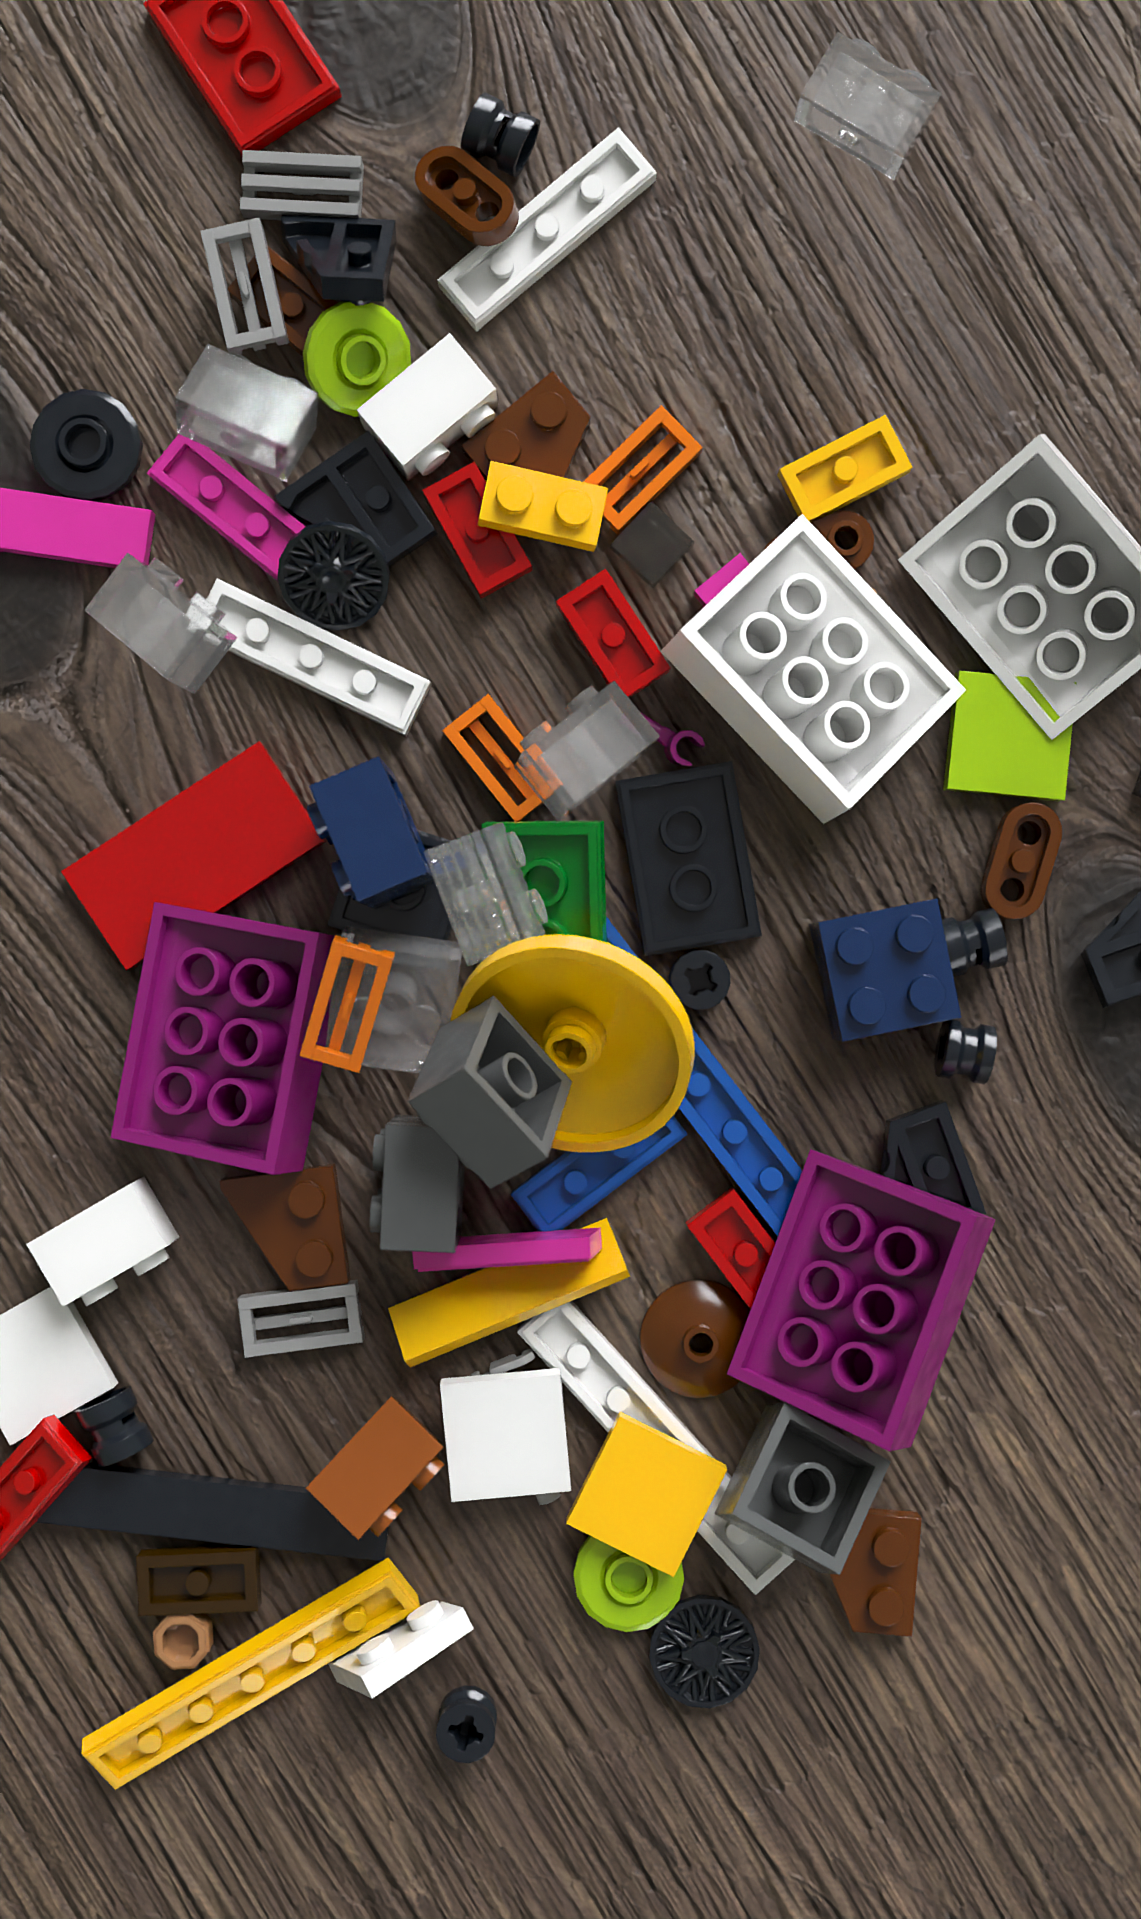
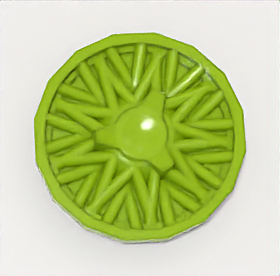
M340 301L323 311L308 331L303 350L305 376L315 396L330 409L358 417V408L411 365L410 342L401 322L385 307L374 303L356 306L351 302Z
M590 1535L578 1550L573 1571L576 1594L587 1614L603 1626L623 1632L649 1629L664 1619L678 1603L684 1583L682 1562L675 1576L672 1577Z

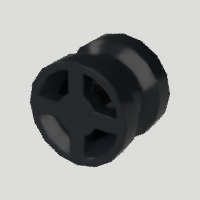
M706 950L689 951L679 956L672 964L668 975L669 986L681 1003L697 1010L709 1009L719 1004L727 995L731 984L730 971L725 961L717 954Z
M959 1020L943 1021L935 1050V1075L948 1079L955 1074L966 1075L971 1082L985 1085L991 1076L996 1056V1028L991 1025L980 1024L973 1029L964 1027Z
M464 1685L448 1693L440 1705L436 1739L441 1751L448 1758L456 1762L472 1763L482 1759L490 1752L495 1742L497 1709L494 1700L485 1690L477 1686ZM476 1727V1730L468 1733L469 1729Z

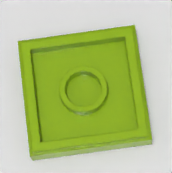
M960 670L956 672L955 678L966 691L952 704L943 790L1058 802L1064 801L1073 724L1051 740L996 674ZM1015 676L1054 722L1060 718L1029 677Z

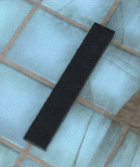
M88 1463L36 1521L37 1523L382 1561L386 1557L389 1534L388 1526L379 1537L371 1530H368L358 1540L306 1487L115 1465L99 1468L96 1463Z

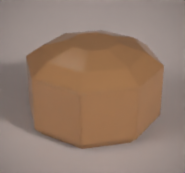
M205 1613L165 1615L153 1631L154 1655L171 1670L195 1668L210 1651L214 1643L212 1620Z

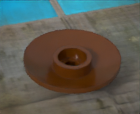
M687 1280L667 1288L650 1304L641 1325V1351L649 1371L664 1387L686 1397H712L731 1389L740 1382V1380L727 1375L750 1313L748 1305L732 1289L711 1280ZM698 1333H705L712 1340L710 1348L702 1353L695 1352L689 1347L690 1339Z

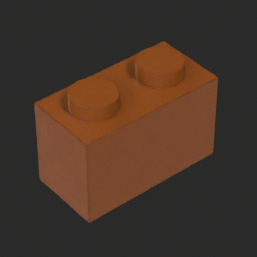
M391 1396L306 1489L358 1540L368 1530H371L379 1537L403 1511L395 1502L411 1484L421 1491L445 1465L437 1455L446 1446L396 1397Z

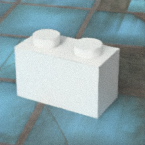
M449 333L358 408L357 412L366 431L369 430L379 447L409 481L418 472L423 476L432 473L448 458L450 454L447 449L464 434L468 438H472L495 418L496 414L493 410L498 407L496 388Z
M142 1177L26 1245L63 1307L79 1297L88 1306L118 1288L113 1277L133 1267L137 1276H140L170 1258L165 1247L177 1240L179 1235L145 1177Z

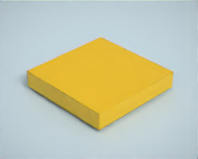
M619 1411L566 1517V1524L674 1577L727 1472L726 1464Z

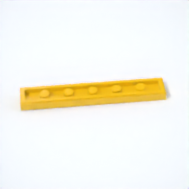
M387 1557L82 1738L81 1754L116 1790L403 1620L420 1607L418 1594L390 1558Z

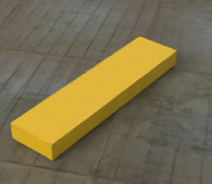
M605 1218L581 1228L601 1227L602 1249L590 1261L484 1268L388 1308L404 1361L411 1368L631 1277L608 1219Z

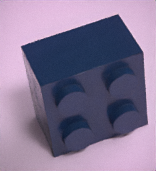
M379 756L309 785L316 802L307 805V810L320 839L326 838L330 845L334 844L340 859L331 862V867L345 897L350 895L353 900H357L368 907L376 908L439 881L395 776Z
M938 899L924 900L809 924L832 1039L844 1042L962 1018Z

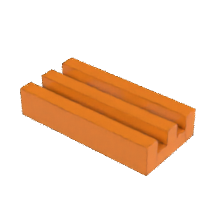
M662 405L583 481L602 486L661 427L669 433L607 494L602 518L610 524V528L617 535L702 453L703 447ZM679 443L684 450L618 514L613 507Z
M489 694L442 730L444 735L514 822L522 821L529 813L536 810L544 801L562 789L559 781ZM486 712L544 783V786L537 792L478 720ZM467 727L470 728L526 798L522 804L516 805L460 735Z
M335 935L299 1056L353 1072H360L395 952L385 949L382 952L371 949V945L361 942L357 945L347 942L345 937ZM343 956L354 959L327 1048L316 1044ZM367 963L378 968L351 1055L340 1052Z

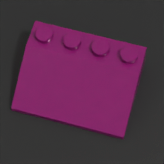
M154 902L110 1138L271 1175L303 1171L323 1063L299 1055L335 935ZM343 956L316 1044L326 1047Z
M810 1149L727 1375L889 1452L911 1447L996 1219Z

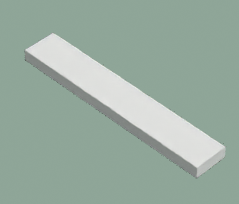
M573 1301L529 1318L518 1327L517 1333L550 1369L560 1368L561 1381L608 1433L620 1411L714 1458ZM726 1472L697 1531L756 1595L795 1559L714 1514L732 1478Z

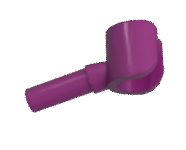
M633 706L624 717V719L662 744L667 759L677 766L693 765L677 754L676 745L682 737L687 738L692 744L700 748L705 746L703 738L698 733L692 730L674 732L668 727L657 723Z

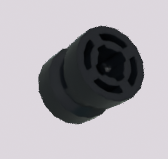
M484 92L476 101L468 117L462 134L461 149L479 159L487 156L496 161L499 170L517 177L532 153L540 129V120L523 111L513 114L505 109L502 100Z
M994 908L973 912L969 920L958 921L953 917L942 919L953 977L966 974L969 967L981 965L985 969H991L1007 964L1006 938L1001 920Z
M130 1385L106 1393L74 1411L81 1428L91 1432L94 1441L91 1452L99 1468L121 1461L143 1450L154 1441L148 1425L140 1422L135 1415L134 1410L138 1402Z

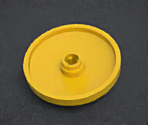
M560 934L542 935L519 940L500 948L483 960L470 974L457 998L450 1022L490 997L495 996L560 1070L572 1081L551 1148L581 1153L604 1152L624 1148L654 1134L673 1117L685 1097L694 1065L695 1043L692 1027L681 1001L672 988L658 973L637 957L611 944L592 938Z

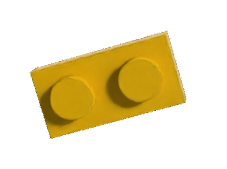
M884 415L780 468L777 476L798 517L803 514L811 523L909 474L913 467L887 416Z
M491 461L477 526L594 552L597 546L608 488Z

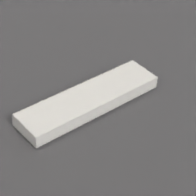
M618 127L518 211V224L509 238L493 246L478 245L437 280L439 288L477 332L656 181L657 172Z
M218 578L191 631L194 635L406 737L432 685L431 681Z

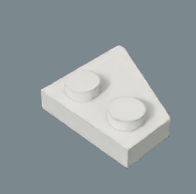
M438 1600L430 1601L411 1612L405 1621L377 1634L328 1663L338 1683L370 1698H374L474 1628L463 1607L443 1601L439 1603Z

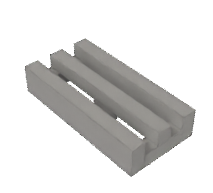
M243 150L242 163L244 165V174H241L243 197H240V211L243 218L281 220L282 215L361 218L364 172L361 156ZM258 172L350 177V179L260 175ZM257 191L288 192L294 195L349 196V203L257 198Z
M260 218L201 230L225 342L230 355L243 354V349L252 347L254 351L266 349L265 344L274 342L278 346L288 344L289 338L264 228ZM243 238H252L271 327H261L242 244ZM229 242L249 329V332L238 334L218 244Z
M351 1280L348 1284L295 1291L281 1289L240 1295L237 1301L245 1358L363 1343L365 1333L361 1322L362 1310L358 1299V1280ZM341 1297H345L346 1305L255 1317L253 1315V1309ZM348 1318L349 1328L260 1340L256 1338V1330Z

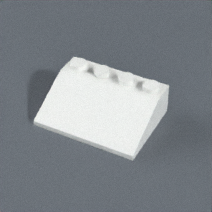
M1039 434L898 559L1051 740L1141 669V546L1045 434ZM1015 676L1029 677L1060 718L1054 722Z
M803 514L696 614L661 650V653L823 824L848 811L966 691L958 680Z

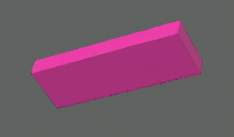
M183 428L147 472L148 476L278 582L280 556L290 538L304 529L305 526L192 433Z
M0 488V551L147 573L156 514L149 509Z
M601 1227L461 1236L455 1253L412 1251L414 1270L418 1269V1272L587 1262L602 1249Z

